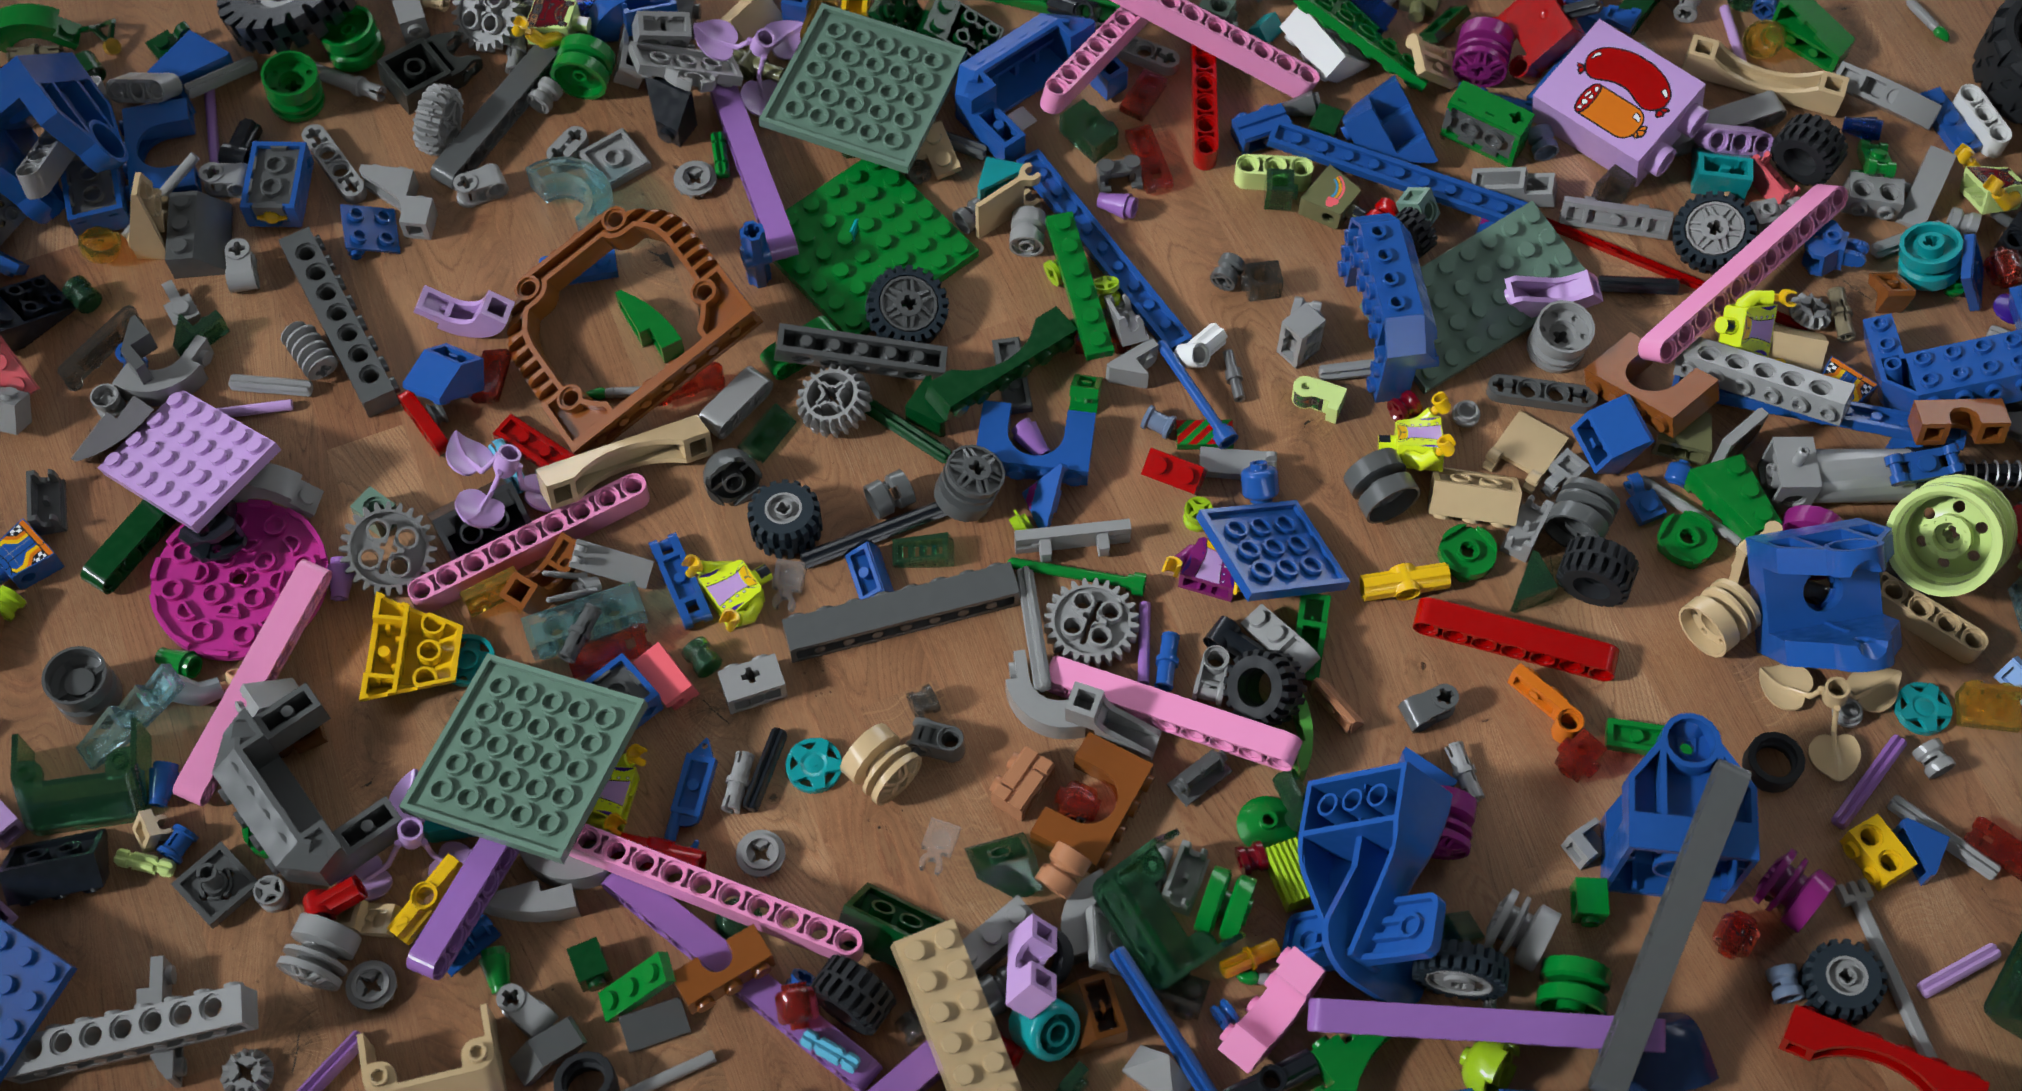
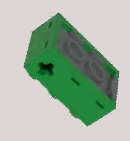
M1463 80L1448 102L1440 135L1504 166L1512 167L1526 145L1535 114Z

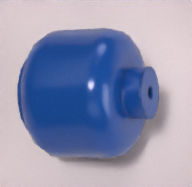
M1680 459L1679 462H1670L1664 478L1668 483L1684 488V482L1690 469L1693 467L1690 466V462Z

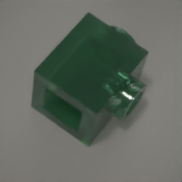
M1267 168L1264 185V209L1291 211L1292 200H1297L1298 184H1294V169Z

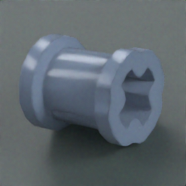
M1150 405L1142 419L1140 428H1149L1162 434V438L1166 440L1175 426L1177 417L1163 414L1157 411L1155 406Z

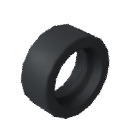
M1766 732L1755 737L1746 749L1742 758V768L1752 772L1751 781L1758 789L1770 793H1778L1793 787L1804 771L1806 760L1802 748L1794 739L1783 733ZM1762 748H1773L1783 753L1791 766L1788 775L1775 777L1764 772L1756 760L1758 751Z
M585 1051L574 1054L560 1065L556 1071L553 1084L554 1091H568L570 1083L578 1075L588 1071H600L605 1076L603 1086L598 1091H619V1080L608 1058L597 1052Z

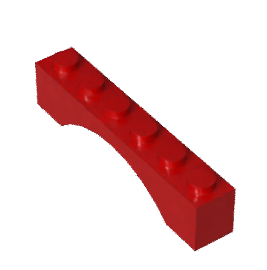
M1795 1004L1778 1049L1807 1061L1828 1057H1851L1874 1062L1900 1074L1920 1091H1988L1990 1082L1983 1080L1975 1072L1968 1070L1960 1071L1950 1067L1946 1061L1940 1058H1928L1916 1053V1050L1908 1045L1893 1044L1884 1040L1878 1033L1861 1031L1852 1027L1846 1020L1840 1018L1831 1019L1820 1014L1817 1009L1807 1005L1799 1006Z

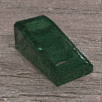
M949 532L892 539V566L894 568H941L954 566V540ZM903 547H908V558H903ZM915 547H919V556L915 557ZM927 547H931V555H927ZM939 547H942L941 554H939Z

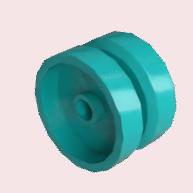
M1929 221L1915 224L1906 229L1900 237L1898 274L1914 289L1920 291L1942 290L1954 284L1960 277L1964 240L1960 232L1951 225Z

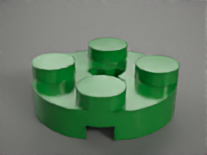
M1684 511L1683 514L1676 515L1673 513L1664 519L1658 530L1657 550L1677 565L1688 569H1696L1701 564L1706 563L1717 548L1718 537H1715V533L1712 530L1714 526L1705 516L1693 511ZM1687 534L1692 536L1691 541L1693 543H1685L1680 536L1685 537Z
M1459 524L1451 527L1444 533L1437 551L1440 563L1446 562L1451 575L1462 583L1486 576L1493 569L1497 558L1495 539L1487 530L1479 526L1473 528L1466 527L1467 524ZM1464 547L1466 550L1473 549L1472 557L1464 556L1461 548Z

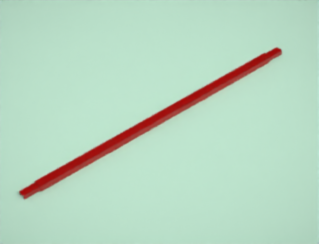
M1546 217L1560 235L1666 278L1679 279L1681 284L1696 290L1705 283L1703 280ZM1779 311L1776 312L1775 322L1787 327L1790 326L1807 331L1808 328L1798 324L1791 316Z

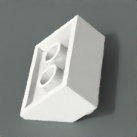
M1298 7L1280 26L1286 34L1284 36L1286 41L1294 47L1297 46L1301 51L1300 57L1316 68L1320 79L1324 82L1329 80L1339 83L1368 68L1370 62L1354 44L1344 42L1340 38V34L1333 29L1323 27L1316 17L1302 12Z

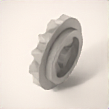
M689 161L682 164L676 170L674 185L681 195L686 194L691 199L693 196L698 195L703 198L705 193H712L713 186L717 185L716 173L714 168L706 162ZM690 178L695 180L700 178L701 183L694 182L691 184Z
M1800 293L1790 301L1797 303V305L1788 307L1789 313L1803 327L1820 330L1830 324L1832 311H1830L1829 304L1822 302V298L1817 299L1812 293L1808 296Z
M752 831L745 835L737 846V863L744 874L747 873L754 878L770 877L775 871H780L781 865L785 860L784 843L778 835L771 831ZM753 848L761 852L768 848L766 854L769 861L760 858L754 862L756 855Z
M378 960L363 962L350 972L345 985L346 995L356 1008L365 1009L369 1012L371 1009L383 1008L384 1004L389 1000H393L394 992L398 987L396 974L385 962ZM378 979L377 984L381 991L371 990L367 993L368 989L363 980L373 983Z
M243 1048L237 1054H230V1059L225 1065H222L223 1071L220 1081L224 1091H266L273 1080L274 1068L272 1061L257 1048L255 1050ZM241 1065L247 1069L254 1067L250 1072L251 1078L254 1080L253 1083L245 1078L239 1080L242 1076L241 1069L239 1068Z

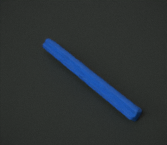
M1120 946L1112 951L1109 955L1110 959L1195 1091H1218L1124 946Z

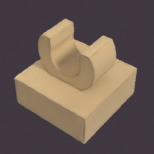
M151 809L139 811L132 827L143 853L155 851L158 842L168 840L173 832L172 828H159V826L165 824L167 817L164 814L154 817Z

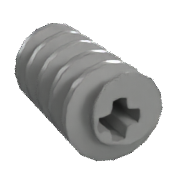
M295 321L283 330L281 334L283 345L286 346L288 352L308 379L314 381L322 379L336 369L338 359L333 356L331 349L322 340L321 335L317 333L315 326L306 325L302 321Z

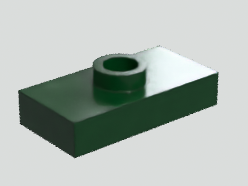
M1468 6L1448 8L1419 35L1424 41L1431 44L1439 43L1443 38L1455 33V28L1471 15Z

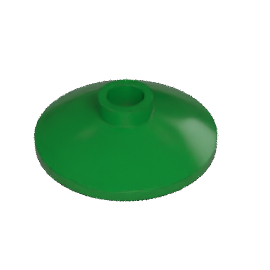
M1260 796L1251 799L1241 808L1237 817L1236 828L1244 845L1248 847L1251 846L1252 842L1260 840L1265 849L1266 847L1296 837L1298 822L1294 811L1287 803L1275 797ZM1266 817L1271 818L1274 823L1267 825L1263 822V819Z

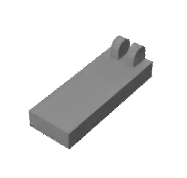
M1200 446L1199 465L1208 469L1205 477L1241 480L1243 469L1249 467L1250 462L1256 460H1265L1267 465L1274 466L1277 469V452L1219 449L1216 447Z
M576 539L568 567L646 589L654 561Z

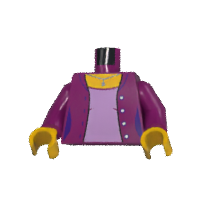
M1200 537L1196 544L1188 545L1175 556L1166 557L1161 572L1172 571L1174 578H1178L1180 573L1178 583L1180 588L1232 602L1233 595L1241 592L1208 538Z

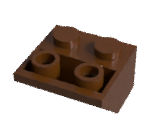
M1108 971L1078 979L1056 992V997L1069 1004L1077 1012L1080 1020V1036L1076 1046L1064 1057L1065 1060L1126 1042L1128 1029Z

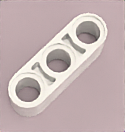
M1974 84L1961 86L1952 104L1983 146L1980 152L1988 158L2001 156L2012 138L2011 129L1978 86Z

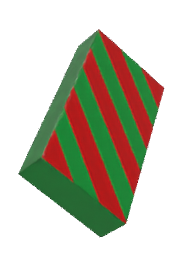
M1176 420L1177 450L1200 449V446L1219 448L1213 440V428L1208 421ZM1221 420L1222 423L1233 427V420ZM1234 444L1231 445V446L1228 447V448H1229V449H1234Z

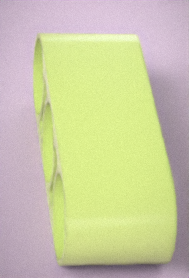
M1243 154L1236 161L1234 183L1239 188L1248 190L1304 192L1310 187L1314 166L1312 161L1306 157Z

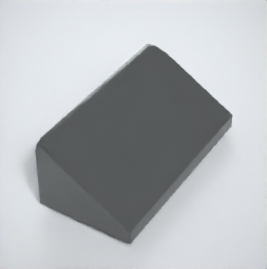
M680 997L618 1018L629 1053L691 1033Z

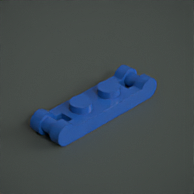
M675 532L667 535L668 538L659 542L654 540L648 544L685 630L693 628L695 623L703 620L706 623L713 620V616L696 577L688 578L685 574L688 566H682L681 563L685 559L686 554ZM673 550V552L663 555V552ZM697 604L699 610L689 613L687 608Z

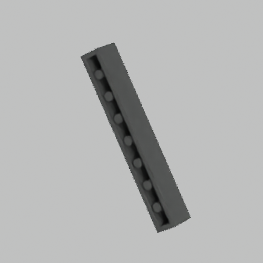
M998 562L984 569L976 571L965 570L959 575L948 578L937 577L931 582L920 585L910 584L901 590L893 592L882 591L873 597L865 599L854 598L848 600L845 604L833 607L823 606L814 612L806 614L795 613L786 619H782V624L792 663L1019 606L1020 590L1011 562L1004 564Z

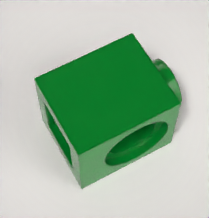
M1575 877L1569 887L1571 923H1581V926L1586 928L1598 927L1600 924L1603 925L1610 915L1607 878Z

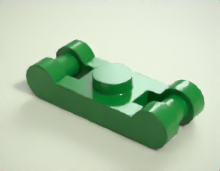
M1860 139L1857 147V156L1865 175L1874 176L1877 173L1883 174L1885 178H1894L1897 163L1891 160L1888 153V143L1879 142L1878 144H1872L1869 140Z

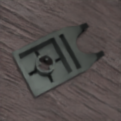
M459 31L436 34L425 40L421 37L377 60L381 82L409 115L417 110L418 101L422 99V93L426 92L428 86H432L435 83L460 89L466 86L472 77L483 68L482 58L479 55L453 56L456 50L463 44L462 35ZM452 39H455L450 46H447ZM472 63H475L471 69L467 70Z

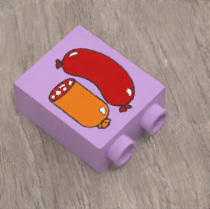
M1601 19L1595 23L1533 94V113L1535 114L1533 122L1535 124L1551 125L1554 136L1634 187H1637L1648 173L1656 177L1661 176L1675 157L1676 149L1671 146L1682 134L1689 138L1696 136L1707 121L1710 111L1703 107L1706 85L1704 82Z

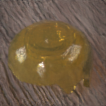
M1765 18L1748 26L1744 30L1741 42L1744 51L1751 58L1765 60L1775 56L1784 48L1786 34L1784 27L1776 20Z
M98 226L89 228L78 237L80 253L90 263H111L121 253L122 242L119 233L113 232L108 228Z

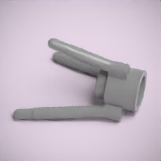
M542 571L543 576L577 581L572 584V592L547 597L546 602L551 603L572 598L576 600L540 613L539 618L543 619L579 605L590 603V600L600 599L602 596V586L597 576L588 577L587 572Z

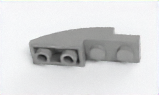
M1842 61L1836 72L1838 75L1849 77L1846 89L1847 94L1877 106L1887 113L1926 130H1930L1942 109V105L1915 91L1845 61Z
M164 955L150 957L149 988L136 989L137 1004H157L164 1002V998L172 996V985L176 984L177 971L175 966ZM183 1047L149 1054L165 1079L175 1088L182 1087L183 1076L187 1074V1061L183 1056Z

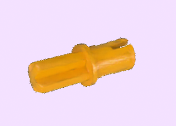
M1272 937L1251 948L1245 946L1242 952L1220 961L1219 970L1223 977L1227 979L1249 969L1252 971L1257 970L1258 965L1279 957L1281 954L1280 947Z

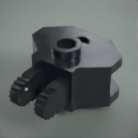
M233 500L199 533L183 526L178 535L181 542L191 547L189 552L191 556L202 563L231 558L246 547L248 540L235 521L238 510Z

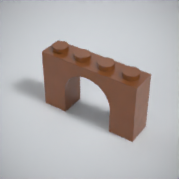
M1629 332L1584 369L1585 385L1596 395L1608 402L1625 394H1630L1645 423L1651 425L1657 431L1675 438L1719 401V379L1695 368L1677 384L1665 390L1647 391L1635 387L1630 382L1652 365L1653 361L1643 360L1639 356L1638 346L1642 338Z
M1089 731L1075 754L1074 768L1107 785L1115 796V809L1107 818L1096 823L1086 824L1076 822L1045 806L1030 831V842L1051 852L1057 841H1061L1092 862L1087 870L1088 873L1092 874L1098 871L1100 867L1105 869L1113 855L1110 851L1114 842L1118 844L1121 842L1127 830V827L1124 826L1129 817L1134 818L1141 806L1140 796L1143 791L1148 793L1156 778L1152 775L1154 764Z

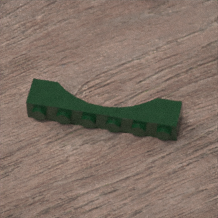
M1055 306L1035 319L1028 341L1008 360L995 366L978 370L951 369L929 382L925 399L945 422L953 417L959 418L974 404H982L992 393L997 390L1000 392L1005 390L1018 377L1021 379L1026 377L1036 366L1040 364L1044 366L1050 362L1054 355L1059 352H1067L1075 343L1074 338L1078 329Z

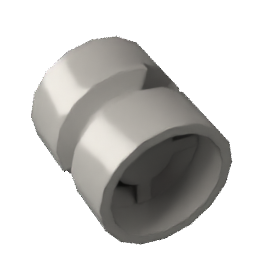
M1020 206L1012 212L1009 249L1011 252L1022 257H1034L1043 252L1044 232L1046 230L1045 217L1047 215L1042 209L1035 206Z

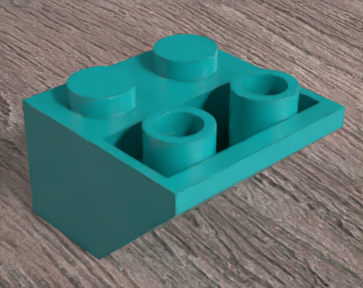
M1692 148L1691 193L1706 195V192L1713 191V195H1717L1718 191H1729L1735 195V199H1745L1753 182L1752 157L1714 153L1704 148Z

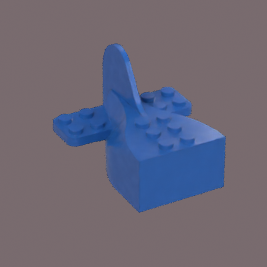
M1408 761L1308 781L1298 835V859L1300 870L1315 910L1297 912L1288 919L1281 953L1287 946L1291 949L1293 946H1296L1327 972L1337 971L1350 984L1379 1002L1417 1004L1423 995L1424 989L1423 986H1418L1416 981L1412 979L1413 961L1432 958L1440 950L1446 903L1432 892L1415 895L1408 894L1439 843L1450 812L1453 794Z

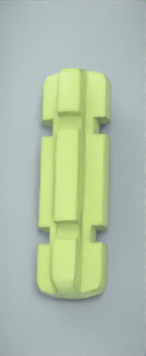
M123 848L116 851L113 860L119 867H132V870L154 875L159 873V876L167 878L174 875L177 864L172 859H159L158 856L136 851L131 853V850Z

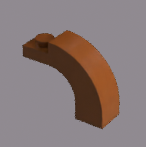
M561 532L543 562L528 575L523 576L514 571L499 597L532 615L549 608L555 602L548 603L546 598L565 593L574 580L543 576L542 571L574 573L576 569L568 566L576 540Z

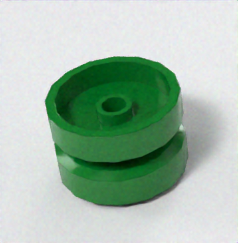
M356 5L352 12H343L346 19L338 26L326 24L329 33L319 38L335 68L344 72H357L369 68L382 57L385 51V40L377 28L373 15L367 8Z
M576 33L562 38L556 54L557 57L550 71L551 79L561 86L563 92L576 98L591 100L603 96L616 63L614 51L601 39L591 35Z
M1215 865L1193 930L1209 935L1214 931L1218 918L1223 919L1219 931L1220 940L1236 945L1242 926H1246L1254 902L1252 897L1258 879L1242 874L1238 877L1233 891H1230L1228 889L1232 879L1231 870Z
M1551 955L1544 958L1541 962L1539 974L1543 984L1537 989L1535 1001L1537 1009L1543 1012L1607 1015L1609 1000L1604 994H1607L1611 989L1613 975L1611 969L1595 960L1574 955Z

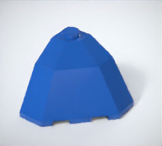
M1396 75L1390 77L1354 104L1342 117L1344 126L1341 127V131L1348 142L1353 140L1357 146L1405 162L1435 163L1438 161L1437 155L1418 117L1415 116L1411 103Z

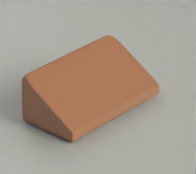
M1318 677L1313 680L1310 694L1347 735L1350 736L1364 725L1365 722L1327 680Z

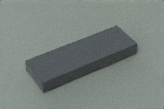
M1020 337L992 340L996 365L1008 360L1021 349ZM1027 376L1022 379L1018 377L1005 390L1001 391L1002 402L1012 403L1011 415L1033 412Z

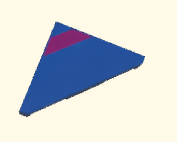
M1060 463L1022 492L1038 528L1050 527L1053 514L1057 513L1062 493L1060 490L1064 473L1068 471V467L1065 464Z

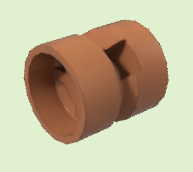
M1057 841L1049 854L1051 862L1042 865L1035 879L1054 893L1069 900L1078 886L1076 878L1084 877L1092 862L1075 849L1061 841Z

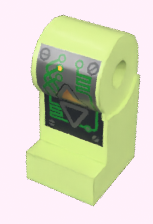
M1301 376L1294 381L1292 402L1299 408H1312L1326 413L1325 420L1336 424L1345 402L1347 388L1310 376Z

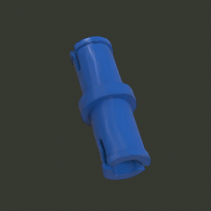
M1166 631L1161 635L1160 654L1156 656L1155 664L1158 668L1154 687L1170 692L1174 686L1175 669L1179 666L1177 652L1180 635L1176 632Z

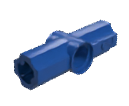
M751 220L745 222L744 226L739 230L742 245L739 246V251L749 285L762 288L767 286L768 281L772 279L770 263L773 262L763 225Z

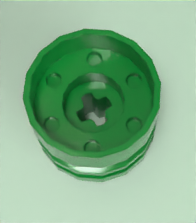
M289 50L271 56L264 63L260 74L262 84L267 94L270 108L278 118L286 122L298 123L308 121L319 114L324 107L325 94L316 63L310 56L299 51Z

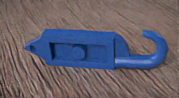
M705 738L691 753H686L670 808L671 814L664 839L676 842L679 827H693L702 820L718 761L714 758L708 738ZM695 840L690 847L697 849L699 840Z

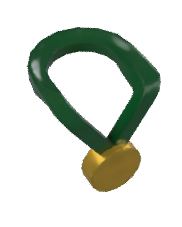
M116 19L78 28L81 34L92 31L103 40V50L108 55L114 56L120 53L121 44L114 38ZM109 25L107 37L99 29Z

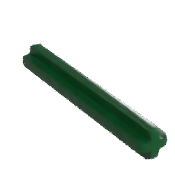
M872 398L873 401L869 403L871 411L864 412L865 414L942 464H946L948 457L953 452L952 449Z

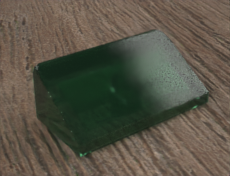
M775 403L765 411L737 445V448L745 451L757 461L764 463L796 424V421Z

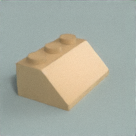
M1443 467V472L1431 471L1428 511L1429 514H1433V517L1442 520L1456 517L1462 518L1463 522L1478 524L1479 521L1490 522L1492 526L1497 528H1508V525L1516 526L1522 491L1518 479L1515 477Z

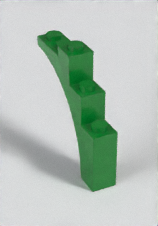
M1336 1034L1330 1039L1326 1035L1317 1040L1311 1046L1313 1048L1311 1053L1318 1062L1321 1072L1319 1076L1327 1088L1324 1085H1320L1313 1091H1357L1360 1077L1366 1065L1381 1046L1392 1037L1351 1034L1345 1039L1347 1043L1345 1044L1339 1034Z

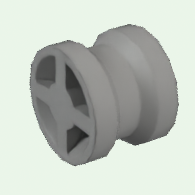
M264 876L255 883L253 888L255 900L267 912H280L290 902L291 893L278 876Z

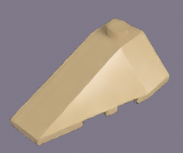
M135 172L131 191L130 232L127 236V243L137 259H165L169 197L162 196V191L159 188H153V183L141 172Z

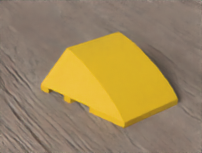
M376 591L372 616V633L366 670L363 672L359 702L455 683L463 625L430 612L424 613L410 607L408 603L403 601L399 603L387 598L385 594Z

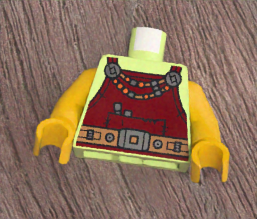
M534 0L527 19L523 16H516L514 19L512 34L515 37L525 35L529 44L549 49L559 46L562 38L569 34H575L576 31L589 33L591 18L580 16L576 0Z
M1964 143L1955 150L1954 154L1957 155L1958 161L1963 164L1965 169L1959 191L1981 214L2016 210L2020 207L2022 202V180L2010 168L1981 167L1976 159L1971 158L1975 152Z

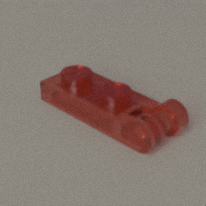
M1148 124L1125 130V139L1131 153L1140 158L1141 178L1146 193H1155L1156 189L1160 188L1165 190L1173 188L1174 182L1151 125ZM1160 174V178L1153 179L1152 175Z
M712 362L658 406L668 405L672 401L684 397L695 396L699 392L710 388L714 391L723 389L725 387V378L722 365L718 362Z
M638 623L626 629L585 642L576 658V662L573 664L569 663L573 678L575 679L600 670L621 653L629 661L645 653L652 647V643L647 641L645 635L647 632L645 623ZM634 638L636 646L628 649L625 640Z
M1978 816L1972 824V831L1967 832L1963 840L1998 863L2002 869L2022 881V841L1990 820ZM1988 836L1993 840L1989 843L1983 837Z

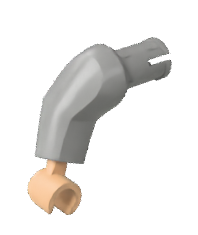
M238 668L226 671V681L220 682L218 677L196 682L180 674L172 676L164 670H158L157 673L162 677L153 674L151 684L154 688L163 691L165 698L169 701L201 707L224 696V690L229 687Z

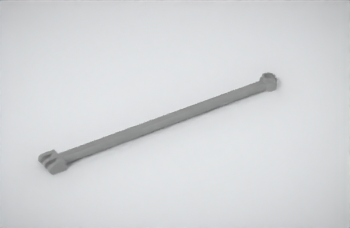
M1859 879L1857 881L1858 887L1854 881L1847 882L1846 889L1843 884L1836 885L1834 889L1841 907L1852 906L1870 948L1876 953L1874 956L1875 960H1881L1884 964L1881 972H1887L1888 980L1886 984L1917 1053L1928 1058H1938L1867 901H1871L1874 897L1867 879Z

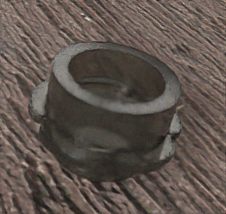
M916 159L909 173H905V176L908 180H911V183L920 185L930 180V167L924 160Z

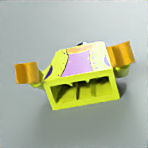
M1787 288L1782 289L1779 293H1775L1773 290L1748 291L1737 299L1736 304L1726 305L1723 317H1719L1716 320L1715 330L1720 333L1719 343L1769 357L1778 306L1774 302H1779L1787 307H1794L1797 303L1786 302V297L1788 294L1798 293ZM1775 358V359H1774V360H1778V361H1781V362L1786 363V361L1783 360V359H1780V358Z
M1443 391L1436 393L1431 399L1434 406L1426 408L1417 417L1397 420L1395 422L1394 435H1378V450L1383 448L1395 449L1406 468L1418 471L1443 472L1444 456H1452L1455 452L1454 446L1456 445L1451 434L1443 435L1441 416H1437L1438 413L1446 414L1451 410V404Z
M693 554L685 557L681 565L688 566L685 572L686 576L692 578L696 573L699 575V586L704 596L719 615V623L723 622L727 627V631L733 632L735 627L752 624L756 621L765 602L762 585L773 579L769 568L765 564L750 571L743 560L703 561Z
M632 744L628 748L627 753L622 754L586 824L619 837L622 833L620 831L623 832L627 824L628 815L640 781L637 769L633 766L635 764L640 767L645 766L646 760L640 756L645 752L647 753V749L639 744Z

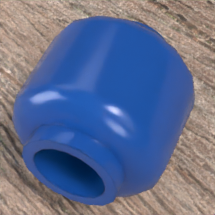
M1265 460L1250 462V466L1241 472L1243 496L1249 499L1252 504L1272 502L1273 498L1279 493L1278 470L1274 466L1267 465Z

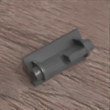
M1212 749L1168 782L1167 786L1187 807L1232 773L1233 770L1225 763L1228 760L1227 755L1222 750L1216 752Z

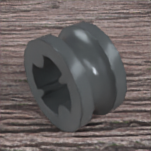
M425 405L427 412L438 427H440L441 422H449L442 405Z

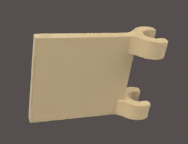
M1025 163L1021 166L1018 177L975 204L976 237L978 239L1011 219L1012 212L1020 206L1040 207V200L1038 198L1033 201H1027L1031 198V190L1029 188L1024 190V186H1036L1041 181V174L1039 172L1032 176L1027 175L1032 172V165L1030 163Z
M1519 410L1496 444L1488 451L1485 456L1486 460L1481 467L1492 472L1499 460L1504 459L1528 473L1525 479L1526 482L1521 490L1532 495L1550 464L1568 442L1569 437Z

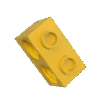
M1878 813L1850 829L1839 841L1843 846L1845 854L1857 863L1862 870L1864 878L1867 879L1869 884L1874 885L1878 892L1908 875L1918 864ZM1861 837H1864L1867 840H1869L1871 846L1865 844L1862 841ZM1881 862L1886 863L1891 871L1884 869Z

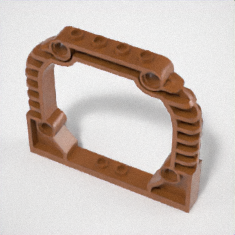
M612 206L596 216L582 230L573 234L568 241L553 250L548 257L532 267L517 281L514 292L518 298L511 311L512 319L507 326L508 350L514 364L542 403V408L573 453L578 455L610 444L763 323V320L695 231L681 217L662 209L645 210L638 208L626 211L620 206ZM645 238L665 242L671 247L695 281L690 290V296L693 302L701 309L697 331L702 339L677 359L667 363L663 370L653 378L647 379L639 389L615 408L607 401H593L578 385H566L545 356L540 343L541 320L556 308L559 301V292L612 249L628 250Z

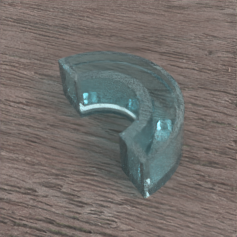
M552 157L537 161L525 168L530 187L546 203L556 199L569 198L584 204L582 211L575 217L578 231L582 230L596 216L602 214L608 208L616 206L608 179L601 170L587 161L573 157Z

